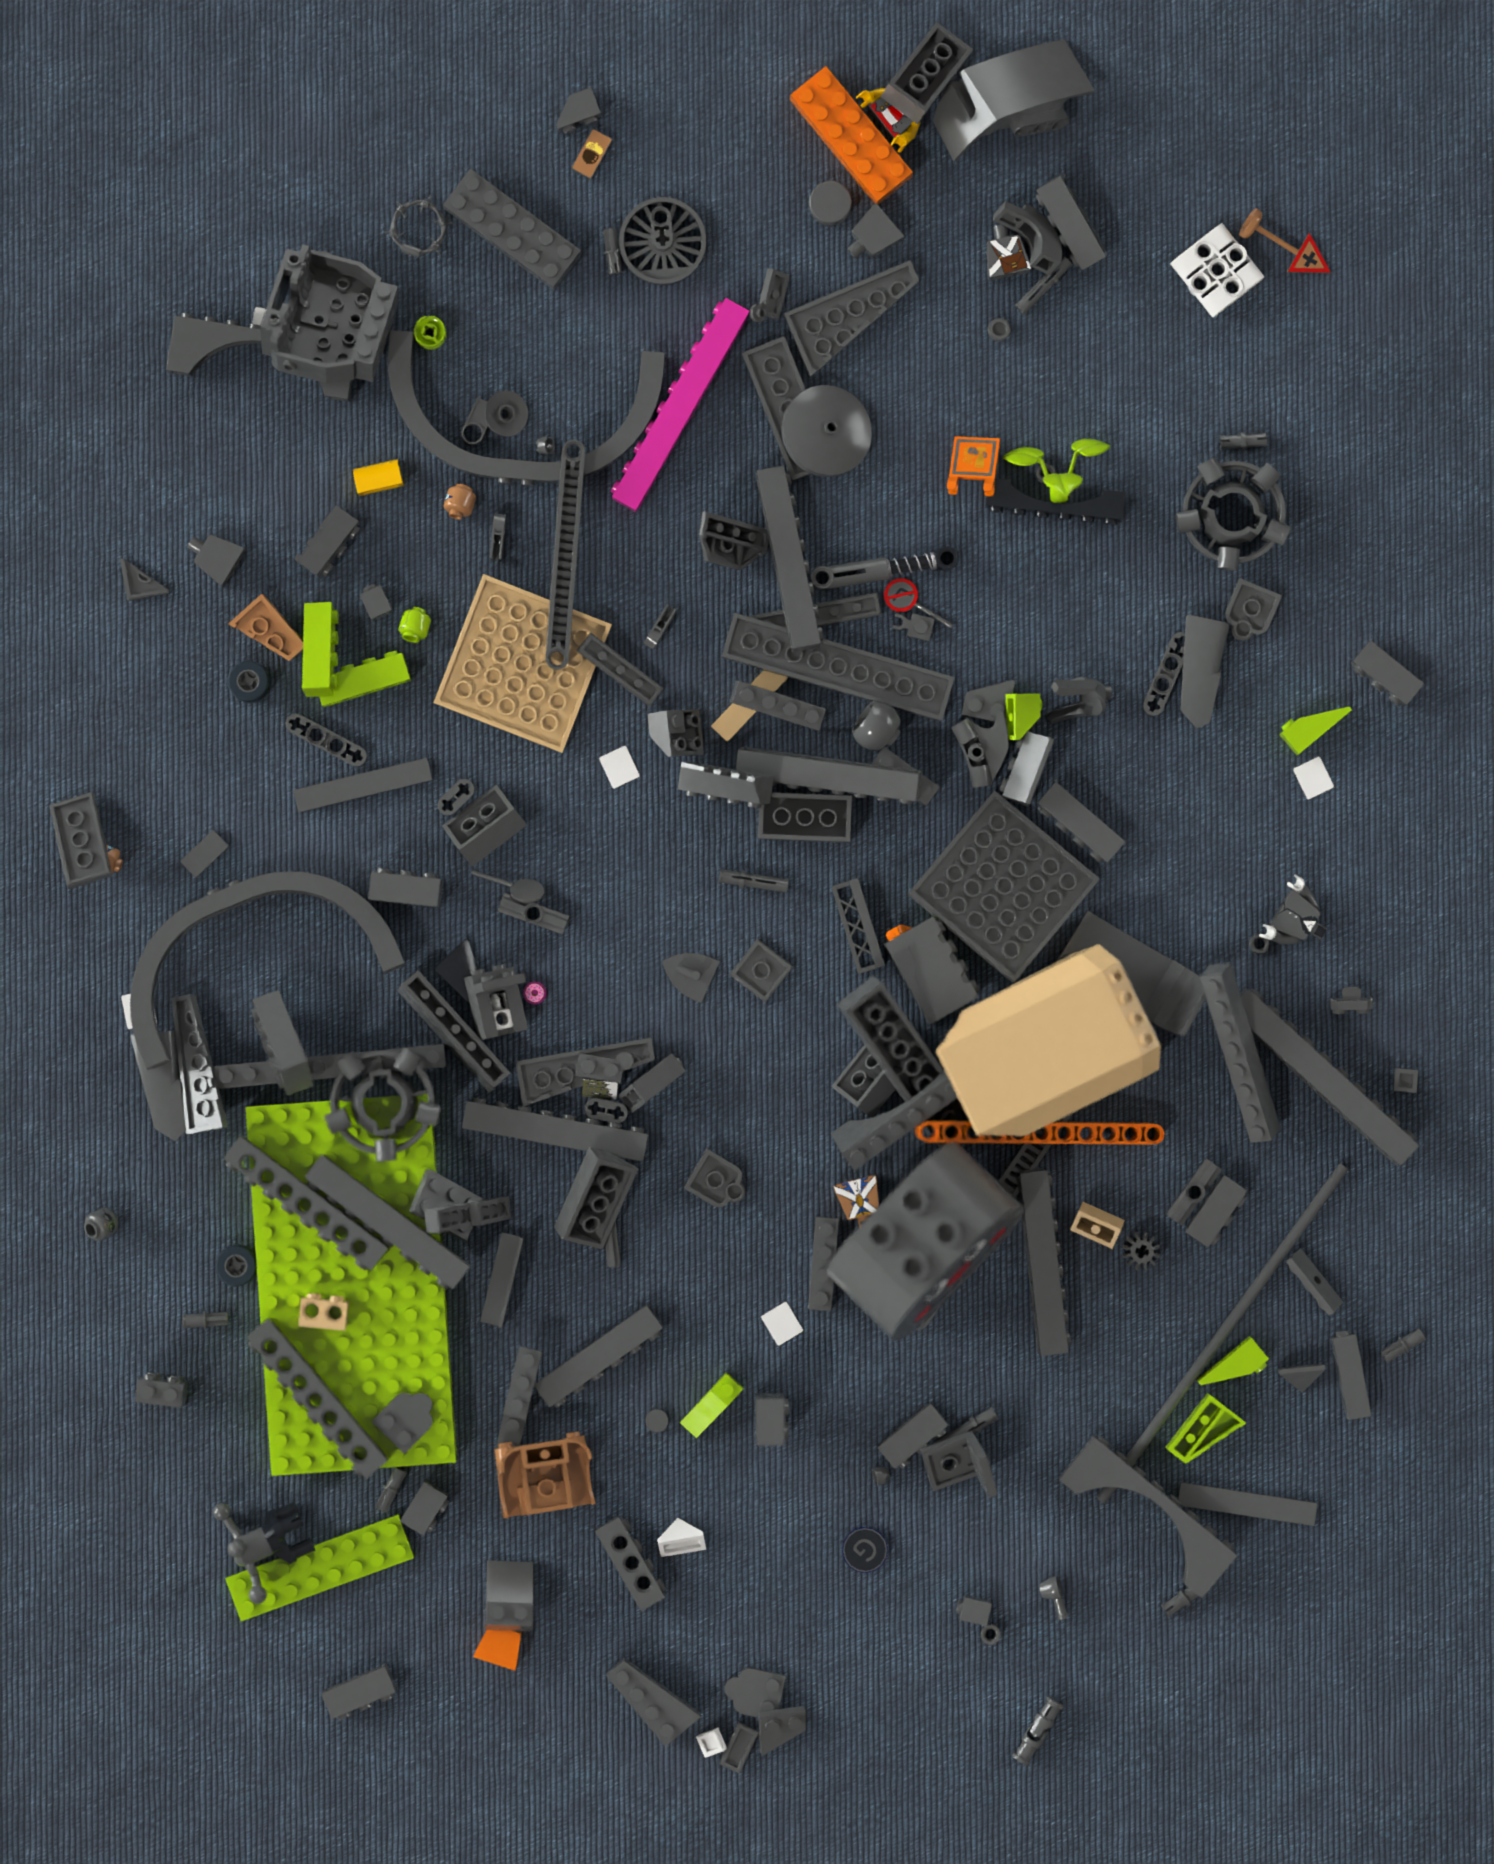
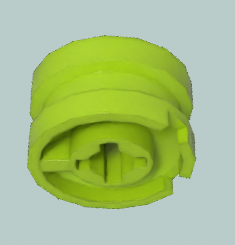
M424 316L416 322L414 337L422 348L434 350L445 342L446 329L439 318ZM428 329L434 330L433 337L426 335Z

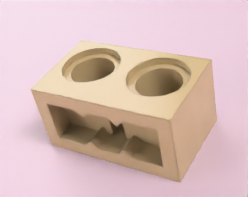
M308 1293L307 1297L301 1298L299 1326L346 1330L350 1301H344L343 1296L331 1295L330 1299H321V1294ZM309 1304L317 1305L319 1308L317 1316H310L307 1313ZM338 1306L342 1310V1316L339 1319H335L330 1315L331 1307Z

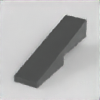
M509 1196L424 1210L426 1233H442L464 1227L481 1226L511 1219Z

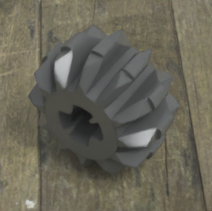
M1135 1232V1241L1128 1236L1126 1240L1131 1243L1130 1246L1122 1245L1123 1249L1129 1250V1252L1122 1254V1257H1131L1126 1263L1128 1266H1131L1136 1261L1135 1270L1138 1271L1140 1269L1141 1263L1144 1270H1148L1147 1262L1149 1261L1150 1264L1155 1266L1156 1262L1152 1257L1160 1258L1161 1254L1154 1252V1250L1160 1248V1245H1151L1156 1238L1152 1236L1147 1241V1232L1142 1234V1239H1140L1139 1233ZM1141 1245H1145L1144 1249L1147 1250V1253L1137 1257L1139 1254L1135 1253L1136 1248H1141Z

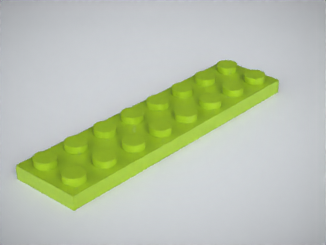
M397 1514L315 1544L316 1551L297 1558V1561L292 1564L277 1558L256 1566L262 1587L267 1591V1598L260 1604H255L249 1599V1591L253 1586L247 1570L226 1577L225 1579L240 1621L413 1559L414 1554L404 1526L400 1522V1515Z

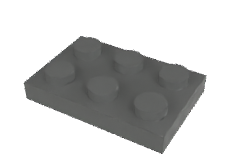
M426 1169L409 1212L425 1220V1209L483 1200V1198L433 1170ZM473 1226L446 1232L462 1241H467Z

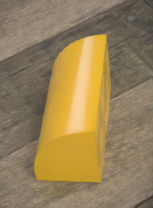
M398 459L353 469L359 496L404 486Z

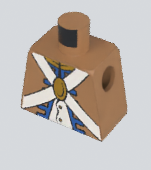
M875 1174L833 1185L847 1219L857 1218L859 1227L879 1207Z

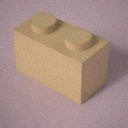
M1082 1202L1070 1230L1113 1249L1125 1220Z

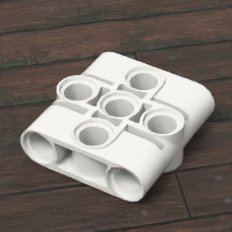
M1223 223L1216 226L1170 263L1186 283L1190 293L1197 297L1212 318L1265 277L1247 255L1246 249L1238 244ZM1230 243H1233V245H1231L1229 248H1227V249H1226L1225 251H1223L1221 254L1219 253V252L1222 251L1225 247H1227ZM1200 247L1206 248L1209 251V256L1205 258L1200 257L1197 249ZM1230 252H1239L1241 260L1233 261L1230 258ZM1246 261L1248 262L1245 266H1243V267H1242L1240 270H1238L1236 273L1234 272V271H1235L1236 269H1238L1241 265H1243ZM1212 266H1221L1223 274L1219 276L1213 274ZM1200 268V270L1197 273H1195L1191 278L1187 279L1188 276H1190L1192 273H1194L1197 269ZM1200 279L1204 281L1205 288L1202 290L1196 289L1194 280ZM1226 284H1235L1237 292L1229 293L1226 290ZM1213 287H1215V289L1212 292H1210L1207 296L1202 298L1204 294H1206Z

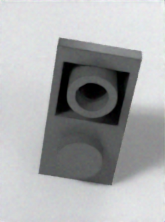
M591 87L569 95L556 124L558 133H572L577 130V126L583 124L590 126L597 123L598 119L601 118V113Z

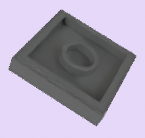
M756 939L729 975L766 1003L793 966L759 939Z

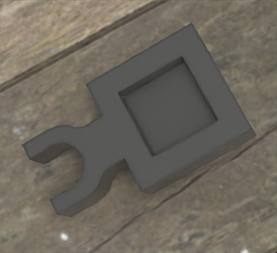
M912 613L911 620H908L903 615L895 614V618H900L903 624L901 626L893 625L892 629H907V637L929 642L934 618Z

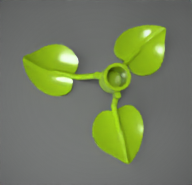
M1095 439L1075 441L1071 445V449L1075 451L1068 473L1048 474L1042 459L1044 452L1032 447H1021L1011 450L1002 457V460L1005 459L1012 464L1020 466L1039 463L1045 476L1043 481L1047 487H1050V501L1064 503L1068 501L1069 494L1080 486L1083 481L1081 476L1073 473L1077 457L1081 454L1087 457L1099 455L1110 449L1111 445Z

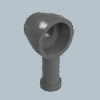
M1053 1576L1040 1583L1039 1587L1042 1598L1054 1600L1058 1614L1057 1619L1063 1620L1068 1618L1069 1615L1065 1609L1058 1577Z

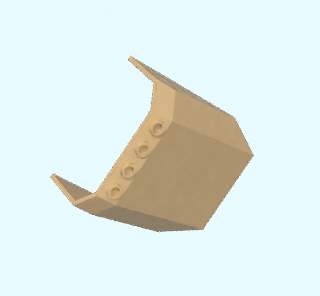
M1099 944L1071 953L963 1010L959 1020L950 1029L945 1041L941 1043L936 1051L977 1135L1026 1136L1159 1070L1160 1043L1120 961Z

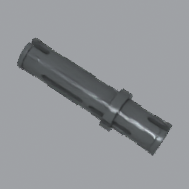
M1062 255L1061 263L1050 275L1044 273L1038 282L1015 304V307L1025 315L1054 284L1057 285L1060 282L1059 278L1072 266V263ZM1058 269L1059 271L1046 284V280ZM1040 287H1042V289L1029 301L1028 299H1029Z
M721 868L718 883L739 885V888L746 886L787 893L789 879L746 873V870L738 872Z
M990 1407L976 1417L971 1416L969 1421L938 1440L933 1441V1444L969 1431L979 1434L982 1432L981 1429L999 1420L994 1409Z

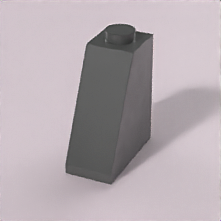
M671 1053L627 1087L618 1097L629 1111L633 1113L686 1072L683 1068V1063Z

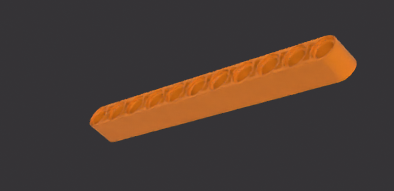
M925 1120L914 1129L918 1139L934 1143L1155 1145L1162 1142L1165 1135L1160 1125L1149 1122L1054 1121L1043 1127L1044 1135L1041 1138L1036 1137V1131L1015 1138L1013 1135L992 1138L991 1135L977 1134L970 1138L968 1136V1129L972 1126L970 1120ZM926 1125H930L932 1129L928 1137H924L922 1133ZM952 1125L954 1134L948 1138L945 1135V1129ZM1064 1126L1066 1128V1135L1060 1139L1058 1130ZM1087 1127L1089 1134L1085 1139H1082L1080 1132L1082 1128ZM1109 1127L1111 1135L1109 1138L1104 1139L1103 1130ZM1131 1127L1133 1129V1136L1127 1139L1125 1131ZM1150 1128L1155 1129V1136L1152 1139H1149L1147 1136Z

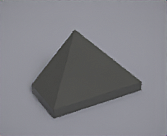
M1322 1363L1277 1368V1373L1303 1393L1326 1368Z

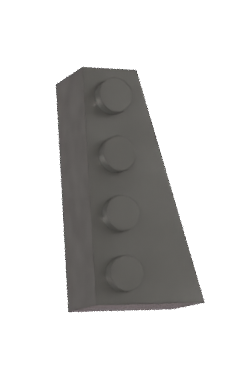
M625 1657L606 1673L607 1678L665 1747L701 1717L700 1711L690 1706L685 1700L672 1693Z

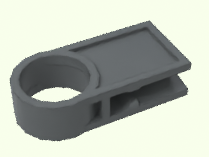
M478 397L461 431L464 442L472 446L478 445L483 441L489 428L485 420V406L487 402ZM472 425L478 426L482 432L480 439L475 442L466 440L464 434L467 427Z
M494 514L490 549L491 560L502 561L506 514Z
M666 604L648 634L644 645L653 650L655 649L675 616L677 609H673Z

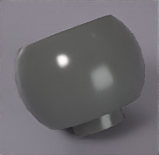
M872 701L855 721L852 728L853 737L859 745L868 750L879 751L885 746L890 747L900 734L898 729L900 717L891 705L881 701Z

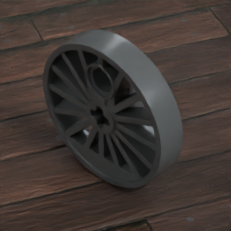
M657 197L638 204L629 212L621 226L619 246L624 262L638 278L655 285H671L683 281L697 269L705 253L706 233L700 217L690 206L677 199ZM658 205V207L650 212L648 207ZM662 205H671V210L669 211L667 208L662 207ZM676 207L684 210V214L672 226ZM642 210L645 211L651 222V228L636 216ZM662 213L667 216V220L665 223L659 224L654 220L655 216ZM689 215L694 219L695 223L675 232ZM632 219L649 234L628 228ZM697 227L700 230L701 236L677 238ZM625 233L646 240L624 242ZM661 236H665V240H669L665 242V246H661L660 242H656L660 240ZM702 242L700 251L679 244ZM647 246L628 257L626 255L625 248ZM677 250L696 255L698 258L692 264ZM650 252L637 268L631 264L630 261ZM672 253L688 267H678ZM666 255L674 268H667ZM655 256L651 270H643ZM660 256H662L663 269H656Z

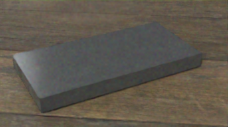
M89 792L49 805L67 887L72 889L113 876L95 794Z

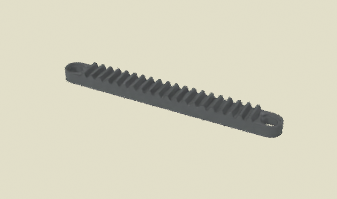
M575 439L567 441L561 452L545 653L546 664L554 670H560L567 665L570 650L585 447L580 441ZM570 445L579 447L580 454L578 457L571 458L568 456L567 448ZM560 652L563 655L564 660L560 665H554L551 662L550 657L552 653Z

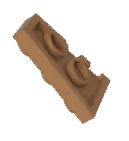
M264 594L258 596L228 623L288 661H292L303 651V639Z

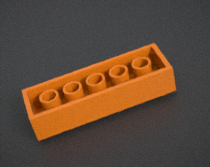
M826 66L790 94V101L874 204L877 203L879 205L912 178V170Z

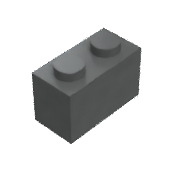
M425 1480L400 1522L423 1536L426 1531L431 1533L438 1522L434 1519L438 1511L443 1513L450 1502L446 1500L449 1494Z

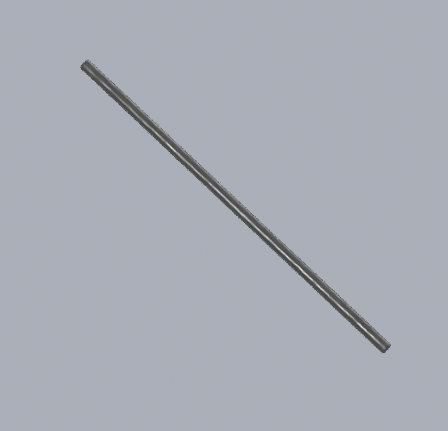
M1341 1163L1338 1164L1126 1456L1128 1458L1126 1463L1129 1466L1133 1467L1343 1179L1349 1170ZM1103 1487L1096 1498L1106 1504L1117 1488Z

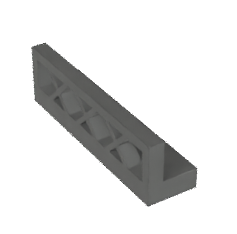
M858 878L831 886L858 974L885 966ZM850 886L853 895L849 903L839 898L837 889ZM853 899L855 901L856 907L851 905ZM841 903L847 905L845 911H843ZM849 907L859 913V919L855 925L846 921L845 914ZM860 920H861L863 929H861V928L858 927V924H859ZM848 925L854 927L851 933ZM856 929L865 933L866 940L862 947L853 943L852 936ZM867 942H868V946H869L870 951L864 949L865 946H866V944H867ZM855 947L861 949L858 955L856 953ZM862 951L872 955L874 965L861 968L859 957Z

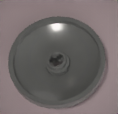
M820 385L801 392L790 402L782 419L781 433L786 451L799 467L813 475L835 477L851 471L864 459L871 444L872 427L864 406L854 395L836 386Z

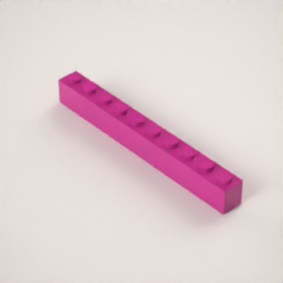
M725 298L723 303L720 301L717 303L713 311L715 314L713 321H707L701 332L704 334L701 342L696 341L690 351L693 356L689 362L684 361L679 370V373L682 374L678 382H672L667 392L670 394L666 402L662 400L656 411L659 414L655 422L651 420L645 430V433H647L645 440H639L633 451L636 453L633 461H627L622 470L625 475L621 482L617 480L611 489V492L614 493L612 496L613 500L636 513L750 315L749 310Z

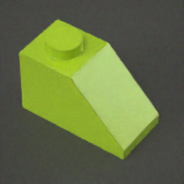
M1038 693L1005 694L1008 740H1020L1041 717L1040 711L1043 704Z

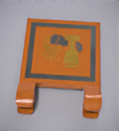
M955 436L950 473L947 481V489L950 495H957L959 479L985 480L983 485L985 496H994L1000 438Z

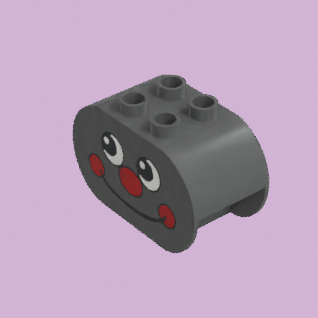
M957 1142L949 1143L921 1163L848 1238L832 1259L827 1275L893 1341L900 1340L911 1334L928 1320L1000 1246L1018 1224L1023 1215L1024 1207Z

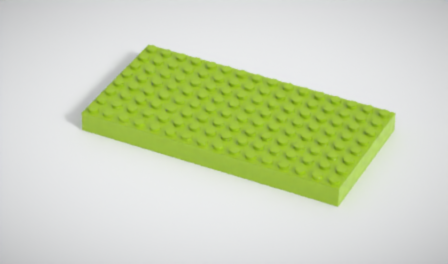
M427 1094L417 1096L418 1108L421 1101L428 1103ZM401 1095L363 1098V1108L368 1117L377 1121L380 1130H384L385 1127L391 1129V1120L398 1115L402 1107ZM331 1101L245 1107L248 1140L307 1184L309 1180L305 1176L320 1156L324 1154L426 1231L425 1220L409 1212L425 1170L431 1169L437 1173L433 1125L429 1126L425 1134L414 1145L401 1152H397V1160L376 1162V1154L354 1147L340 1132L331 1134L324 1115L331 1113ZM340 1101V1109L343 1107L347 1109L354 1126L348 1129L353 1136L375 1147V1140H384V1136L369 1134L365 1128L356 1123L351 1112L350 1101ZM417 1112L415 1118L409 1120L404 1126V1131L390 1135L388 1139H397L398 1145L412 1138L423 1124L416 1122ZM249 1156L250 1169H253L256 1161L253 1157ZM265 1170L262 1178L266 1183H271L274 1180V1174L270 1170ZM258 1184L255 1187L251 1185L261 1324L268 1318L273 1320L387 1455L389 1460L380 1468L456 1463L458 1458L446 1290L436 1282L438 1277L432 1273L429 1275L425 1274L418 1268L420 1265L414 1259L411 1261L405 1259L399 1254L401 1250L395 1245L393 1247L389 1246V1249L372 1270L367 1268L365 1271L354 1263L357 1259L349 1254L346 1257L336 1249L338 1245L332 1240L328 1243L317 1234L320 1231L312 1226L309 1229L299 1221L301 1217L295 1212L291 1215L282 1209L281 1205L283 1203L275 1198L272 1201L262 1193L264 1191L262 1187ZM284 1184L281 1187V1194L285 1197L292 1195V1187ZM321 1189L318 1191L324 1198L327 1196ZM302 1198L299 1202V1207L303 1211H308L311 1208L310 1200ZM340 1203L335 1205L343 1212L346 1209ZM325 1212L319 1213L318 1222L322 1225H327L330 1221L329 1215ZM356 1217L355 1221L362 1226L364 1222ZM339 1226L336 1229L337 1237L340 1239L347 1238V1228ZM375 1231L374 1233H372L374 1236H376V1237H377L378 1239H380V1240H381V1238L383 1237V1236H382L381 1234H379L377 1231ZM429 1233L442 1243L441 1233ZM362 1240L355 1242V1250L359 1253H364L367 1249L366 1243ZM308 1293L321 1294V1299H330L331 1295L343 1296L344 1301H350L347 1329L335 1330L299 1326L301 1298L307 1297ZM309 1304L307 1313L310 1316H317L319 1308L315 1304ZM333 1306L330 1309V1315L335 1319H339L342 1316V1310L338 1306ZM273 1340L266 1342V1350L271 1353L276 1352V1342ZM289 1358L281 1359V1367L284 1370H290L292 1368L291 1360ZM264 1365L271 1476L353 1470L352 1466L354 1464L349 1458L345 1460L337 1451L339 1446L334 1440L330 1442L323 1435V1427L319 1423L314 1424L308 1417L307 1413L309 1411L304 1405L299 1406L292 1398L294 1393L289 1387L285 1389L277 1380L279 1375L275 1370L270 1371ZM297 1376L295 1383L298 1387L305 1388L307 1386V1379L304 1376ZM313 1393L310 1396V1401L313 1405L319 1406L322 1403V1397L317 1393ZM409 1393L413 1396L417 1393H425L432 1400V1409L430 1411L433 1417L432 1426L404 1454L372 1421L398 1394ZM328 1411L325 1414V1419L329 1423H335L337 1415L333 1411ZM342 1429L340 1437L344 1441H350L352 1433L348 1429ZM357 1447L355 1455L360 1459H364L367 1457V1450L364 1447Z

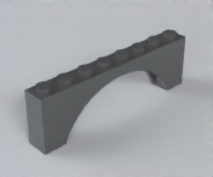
M188 313L175 316L166 370L168 373L192 377L195 371L207 359L222 350L237 345L261 344L260 325L249 324V327L240 326V322L227 320L226 324L217 322L218 319L212 317H204V320L195 319V315ZM353 380L331 383L320 382L327 399L350 401Z
M944 1069L926 1088L900 1106L873 1118L849 1120L833 1131L831 1135L841 1154L855 1171L952 1102L958 1095Z
M1092 1436L1060 1474L1058 1479L1075 1494L1095 1488L1116 1487L1142 1494L1158 1504L1174 1522L1183 1543L1185 1568L1182 1581L1198 1596L1203 1598L1237 1557L1236 1553L1233 1552L1235 1547L1226 1539L1221 1542L1215 1536L1218 1533L1208 1524L1205 1527L1199 1524L1197 1521L1200 1518L1190 1509L1187 1513L1181 1509L1182 1503L1173 1495L1169 1498L1162 1493L1164 1488L1155 1480L1151 1483L1144 1478L1146 1473L1135 1465L1134 1468L1126 1463L1128 1458L1120 1451L1116 1453L1108 1448L1111 1444L1102 1436H1099L1098 1439Z

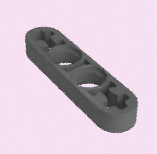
M1183 632L1174 634L1170 639L1144 699L1143 711L1148 716H1157L1163 711L1183 665L1184 646L1178 652L1183 654L1182 658L1177 654L1169 653L1170 649L1175 651L1177 643L1174 642L1175 639L1183 637L1185 642V633ZM1172 657L1177 660L1178 666L1175 670H1168L1166 668L1165 661L1167 658ZM1163 678L1168 681L1169 687L1166 691H1159L1156 688L1158 679ZM1152 691L1157 695L1165 696L1164 700L1158 699L1157 706H1159V710L1155 709L1153 712L1149 711L1150 706L1147 705L1156 696L1151 695Z
M292 714L286 719L287 730L295 736L352 766L361 767L366 763L368 758L367 752L359 745L300 714ZM297 718H300V724L307 727V723L311 724L306 731L305 737L301 735L304 732L302 729L296 728L292 730L291 720L296 721ZM318 728L322 730L323 737L320 741L315 742L311 740L310 733L313 729ZM335 739H339L343 743V748L339 752H333L330 748L331 742ZM348 744L352 745L349 749L352 752L357 753L358 750L361 751L360 755L363 757L361 761L357 760L354 763L353 757L349 754H346V758L342 757L347 750Z

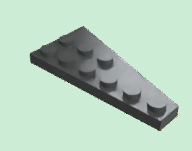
M911 260L784 313L810 378L919 283Z

